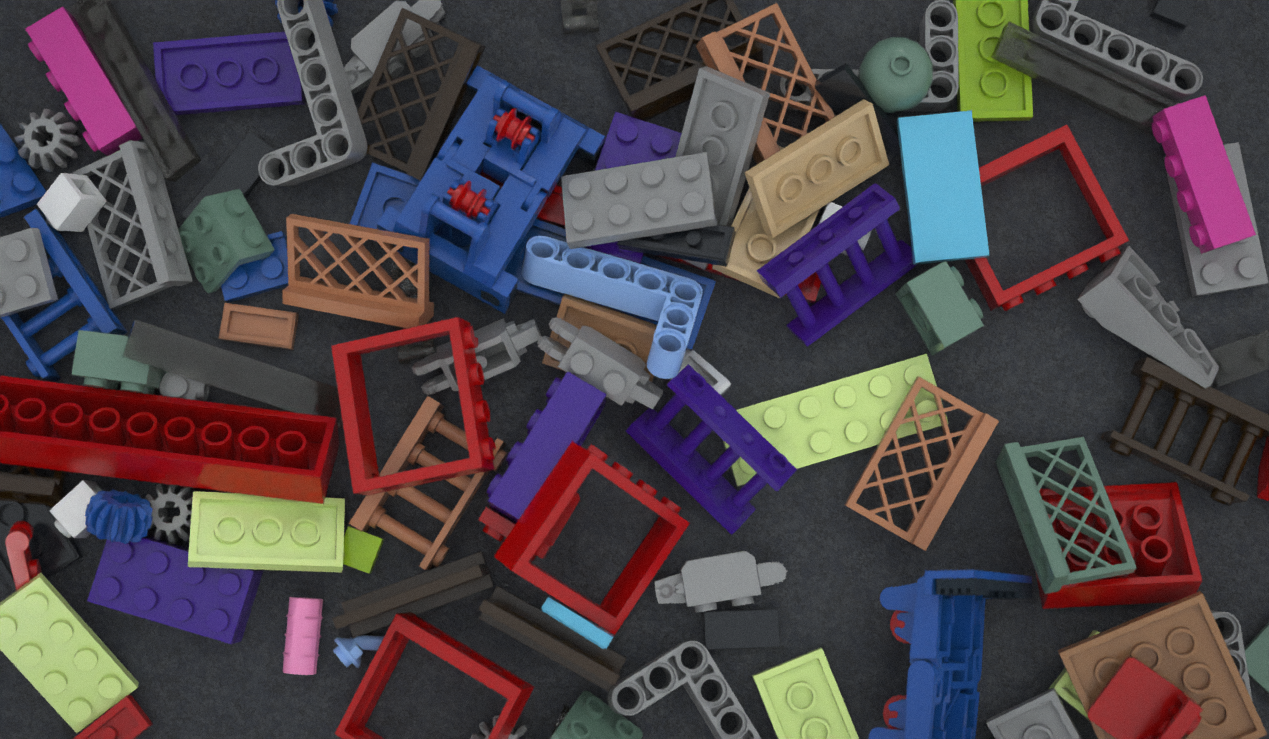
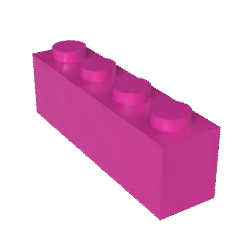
M62 6L26 28L27 33L32 39L28 43L30 50L38 61L42 62L44 60L50 69L46 73L47 78L58 92L63 90L69 100L64 105L76 122L81 120L87 131L82 133L83 137L94 152L100 150L108 156L119 151V145L130 140L138 141L147 136L82 28L69 11Z
M1206 95L1165 108L1152 117L1154 121L1152 124L1154 137L1158 143H1162L1166 154L1164 159L1165 168L1169 176L1175 179L1178 188V204L1181 210L1187 213L1191 224L1189 228L1191 240L1196 247H1199L1201 254L1256 235Z

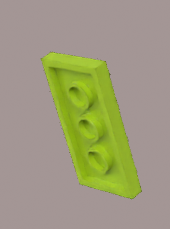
M953 0V5L958 13V112L972 110L973 122L1031 120L1033 118L1028 0Z

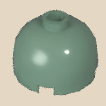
M889 37L877 42L865 54L858 70V78L873 101L884 112L895 113L896 111L915 108L926 97L933 81V64L928 52L918 42L906 37Z

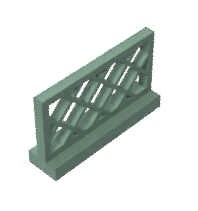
M1084 437L1020 447L1019 442L1004 444L996 460V465L1044 594L1058 592L1064 585L1134 573L1137 569ZM1077 450L1082 462L1079 469L1060 459V454L1064 451ZM1037 456L1050 464L1044 475L1029 466L1028 457ZM1053 466L1073 476L1068 488L1048 477ZM1077 479L1092 487L1094 492L1092 501L1071 490ZM1042 485L1063 496L1057 507L1042 500L1039 492ZM1066 498L1086 509L1081 520L1060 510ZM1090 512L1105 520L1108 527L1105 534L1084 523ZM1055 518L1075 528L1070 540L1054 532L1052 523ZM1079 531L1099 542L1094 554L1073 543ZM1104 545L1118 553L1121 564L1111 565L1098 557ZM1068 551L1088 562L1085 570L1070 573L1065 560Z

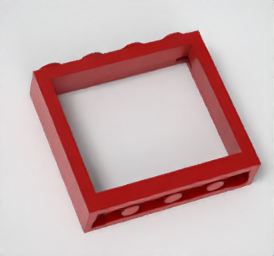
M1068 125L980 167L981 187L1059 149L1107 240L1004 291L986 258L966 259L965 262L990 310L1002 306L1004 311H1007L1024 302L1022 295L1032 290L1035 291L1036 295H1039L1057 286L1054 279L1064 274L1069 279L1074 278L1089 270L1086 263L1096 258H1099L1100 262L1104 263L1121 254L1118 247L1129 241Z
M456 317L331 346L353 494L373 495L494 470L493 449H496L493 438L489 437L487 422L491 418L490 409L487 401L483 400L481 385L484 384V372L481 364L476 359L475 348L478 347V338L474 337L473 326H471L470 322ZM450 335L469 458L379 477L361 354Z
M572 441L494 557L517 575L615 635L690 523L678 515L682 508L664 496L660 501L654 498L658 491L641 479L636 484L630 481L633 473L615 461L612 466L606 464L605 460L608 455L592 444L586 450ZM591 469H594L659 515V518L600 605L530 562V559Z
M412 612L396 613L335 732V735L342 739H384L365 727L409 639L508 699L488 739H508L534 686Z

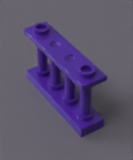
M876 183L757 270L761 280L780 298L785 294L787 295L798 316L786 326L806 347L916 266L913 264L912 248L903 240L897 242L887 218L900 209L897 200ZM875 228L885 252L868 264L858 240ZM845 250L856 273L839 285L828 262ZM816 272L827 295L810 307L798 285Z
M688 364L667 384L675 393L658 413L654 409L648 408L628 427L626 432L732 535L756 510L749 501L767 483L777 492L797 469L706 382L702 375L697 373ZM687 404L702 421L684 439L669 422ZM714 431L729 447L711 465L695 449ZM741 457L757 473L737 491L722 475Z

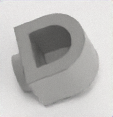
M172 369L162 377L160 393L161 396L206 401L209 395V380L205 379V372L200 370Z

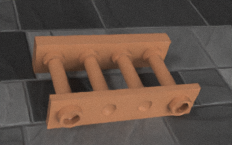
M427 396L381 470L379 477L404 472L409 463L412 465L418 463L423 467L445 463L425 451V446L421 443L428 432L433 434L438 432L468 450L465 431L445 420V415L441 413L444 406ZM498 438L494 442L496 449H493L495 472L500 468L507 456V452L503 450L506 443ZM490 471L475 473L472 479L468 476L446 479L447 482L464 491L453 511L412 486L366 495L349 524L365 532L369 530L370 526L374 529L378 526L424 554L425 557L419 567L424 570H430L432 565L439 567L449 551V548L445 546L447 540ZM389 495L393 497L399 495L445 523L434 542L385 514L387 510L383 508V505Z

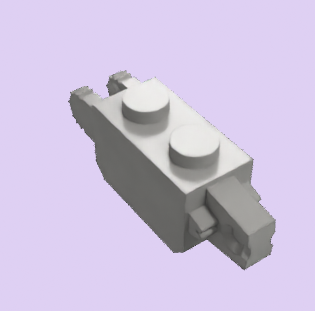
M419 0L412 7L406 1H395L351 39V50L354 56L344 66V70L352 94L357 93L370 84L401 9L405 8L439 24V21H442V18H445L444 14H446L440 0ZM408 19L402 34L406 45L410 46L425 40L420 24ZM428 28L430 36L433 37L431 29ZM399 41L394 51L402 49ZM426 44L409 51L411 58L413 56L415 58L420 57L429 47ZM404 54L390 59L388 69L392 80L399 76L404 69L403 65L406 63ZM383 76L380 85L386 80L385 76Z
M552 317L549 322L550 329L571 343L570 347L567 348L546 335L541 336L537 343L541 350L560 362L558 365L560 369L570 372L604 392L606 397L621 406L625 401L633 404L636 400L651 409L655 407L663 390L649 381L651 375L644 371L646 364L640 357L591 327L583 325L581 329H578L561 318Z
M503 318L474 331V337L478 338V347L475 348L476 359L482 366L484 380L510 370L521 362L520 355L527 352L526 346L538 341L541 337L534 319L516 326L514 321L506 323ZM451 341L438 346L437 353L417 361L411 367L417 376L440 367L444 372L429 379L421 386L424 394H435L449 387L453 391H459Z
M747 551L686 560L680 569L681 573L654 581L658 604L686 603L687 607L694 606L695 612L717 609L716 602L731 600L732 606L754 603L753 596L762 595L760 587L774 585L775 583L779 584L784 579L786 580L787 570L783 563L781 564L777 561L756 564L755 557Z

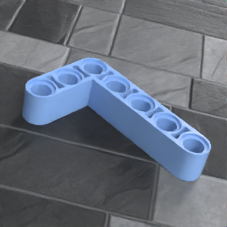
M534 236L528 240L521 273L527 282L658 321L647 359V368L651 374L662 379H670L678 375L702 298L703 290L700 284L687 277L588 248L570 249L567 242L547 236Z

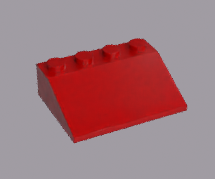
M1177 482L1104 486L1137 569L1134 573L1064 585L1058 592L1044 594L1036 573L1043 609L1169 603L1196 593L1202 583V577ZM1073 487L1071 489L1090 501L1094 497L1092 487ZM1051 489L1039 490L1042 500L1057 507L1063 497ZM1067 498L1060 509L1078 520H1081L1086 511L1085 508ZM1092 512L1089 513L1084 522L1105 534L1108 528L1105 520ZM1057 518L1052 523L1056 534L1070 540L1075 528ZM1080 531L1073 542L1094 554L1099 545L1098 541ZM1105 545L1103 546L1098 555L1099 558L1111 565L1122 563L1117 552ZM1068 551L1065 560L1070 573L1085 570L1088 562Z

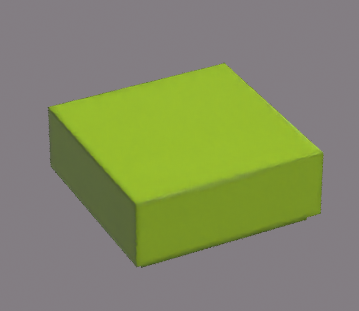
M348 526L344 535L343 564L371 574L384 539Z

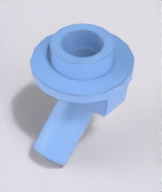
M360 635L355 638L337 637L334 641L338 646L333 652L346 667L353 663L356 668H359L361 666L362 650L377 651L384 636Z

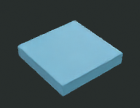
M551 595L548 596L541 607L543 612L602 649H607L614 637L612 633Z

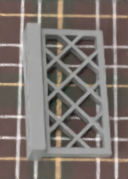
M130 140L119 145V151L72 172V174L86 175L88 177L93 174L102 177L98 190L104 198H106L111 183L121 188L115 205L109 202L103 205L104 208L112 212L106 228L100 226L98 220L100 210L87 226L110 309H119L169 287L183 286L193 282L155 145L152 143ZM124 161L127 172L124 182L114 177L118 164ZM130 194L133 195L136 204L134 216L123 211ZM120 218L130 222L124 240L114 234ZM139 228L143 230L146 240L143 251L133 246ZM111 241L121 246L115 263L109 260L107 252ZM130 252L140 257L134 274L124 269ZM149 263L153 265L157 280L153 284L142 280ZM121 275L131 281L126 295L122 297L119 296L117 288Z

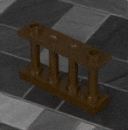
M1149 357L1137 360L1130 374L1140 378L1139 383L1141 387L1120 433L1115 430L1103 432L1100 439L1110 443L1109 449L1119 455L1130 457L1133 454L1210 491L1209 497L1221 504L1231 506L1232 503L1247 502L1250 495L1235 489V486L1256 440L1269 436V415L1212 387L1204 388L1176 370ZM1164 389L1174 394L1172 399L1175 402L1152 449L1133 439L1155 391ZM1197 405L1207 410L1208 420L1188 464L1185 465L1167 455L1189 407ZM1230 421L1241 426L1239 431L1242 435L1221 481L1202 473L1201 470L1222 424Z

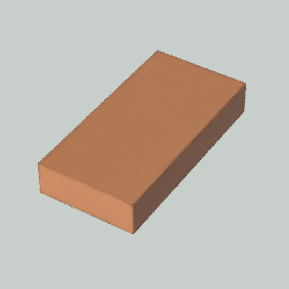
M224 303L219 339L293 350L299 314Z

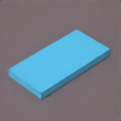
M972 110L898 118L896 122L913 264L988 257L989 247Z

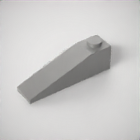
M1127 246L1121 251V254L1117 255L1086 285L1077 300L1082 304L1085 313L1091 318H1095L1102 327L1202 387H1209L1214 381L1219 366L1195 331L1184 329L1177 314L1180 310L1175 302L1172 300L1166 303L1155 286L1160 281L1155 273L1130 246Z

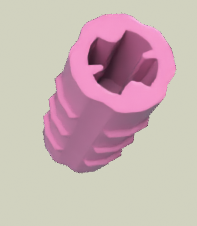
M289 597L288 614L286 615L287 628L284 634L286 636L285 650L282 653L284 655L283 673L297 675H314L317 673V662L320 656L318 654L319 640L322 637L320 629L321 620L323 619V599Z

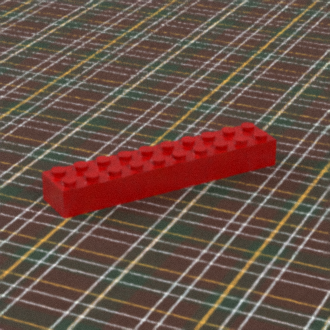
M0 375V463L324 504L339 448L337 418Z

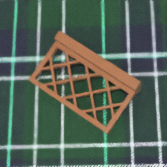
M777 3L718 32L714 31L702 37L696 45L706 66L745 82L743 73L746 65L766 71L760 88L764 91L766 90L771 73L790 80L785 97L770 93L769 100L781 103L782 107L777 122L763 117L752 155L756 164L761 163L780 151L776 143L780 130L799 136L798 139L808 134L807 129L812 114L824 118L826 122L835 117L830 106L815 89L816 78ZM771 15L779 29L775 40L756 34L759 22ZM753 25L751 32L744 30V28ZM732 34L748 38L744 56L730 52L724 38ZM782 36H783V38H784L786 44L780 42ZM753 41L773 47L768 65L748 58ZM778 49L792 54L795 60L792 73L773 67ZM735 61L741 63L739 69H738V67H737ZM798 70L801 71L803 77L797 75V74H798ZM795 82L809 87L812 93L809 106L790 100ZM815 103H817L819 109L814 108ZM787 106L806 112L801 130L782 124ZM769 127L775 128V129H774V132H773V135H772V133H771Z
M290 214L286 217L288 286L282 290L283 304L403 328L425 325L434 316V303L429 302L428 238ZM299 227L308 228L318 240L310 248L299 237ZM333 233L341 234L350 243L352 248L345 254H342L328 237ZM368 239L377 241L387 254L377 261L363 243ZM320 244L335 260L327 269L312 252ZM402 246L418 249V263L413 267L397 251ZM355 250L370 267L361 275L346 259ZM389 257L404 273L395 282L380 265ZM305 258L319 274L315 279L300 276V261ZM339 264L351 278L352 282L349 285L339 284L329 271ZM371 271L387 287L382 292L373 290L363 279ZM408 277L418 289V298L407 297L398 284Z
M916 377L844 505L912 545L926 551L999 420L978 411L923 378ZM921 388L934 395L937 410L918 415L914 399ZM941 399L952 406L943 408ZM910 408L912 417L904 419ZM959 409L971 416L963 430L950 433L944 412ZM939 414L944 435L925 440L919 419ZM914 421L919 442L900 447L896 435L897 429L900 424ZM959 436L955 445H953L952 438ZM946 439L949 456L945 462L932 465L926 445ZM892 440L894 449L886 451L888 445ZM921 446L926 467L906 472L901 451ZM896 453L901 474L881 479L878 469L880 459L883 456ZM941 468L935 479L933 470ZM874 472L876 481L867 483ZM928 472L931 483L928 493L913 497L908 477ZM903 479L908 499L888 504L883 484ZM878 486L883 506L867 510L856 503L863 489ZM923 500L919 509L917 510L915 502ZM909 504L913 519L907 530L904 531L893 524L890 509ZM884 511L887 520L874 513Z

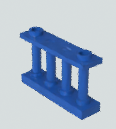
M35 209L24 216L31 228H38L40 230L44 248L50 255V258L47 260L52 279L56 276L60 278L64 276L71 287L67 289L68 293L25 323L18 313L1 318L29 359L25 362L32 374L38 379L42 377V379L56 382L61 377L53 365L76 349L79 330L115 335H125L128 332L114 311L109 308L108 302L59 230L51 227L46 221L44 213ZM76 305L79 307L84 305L91 316L87 319L88 323L44 353L32 335Z

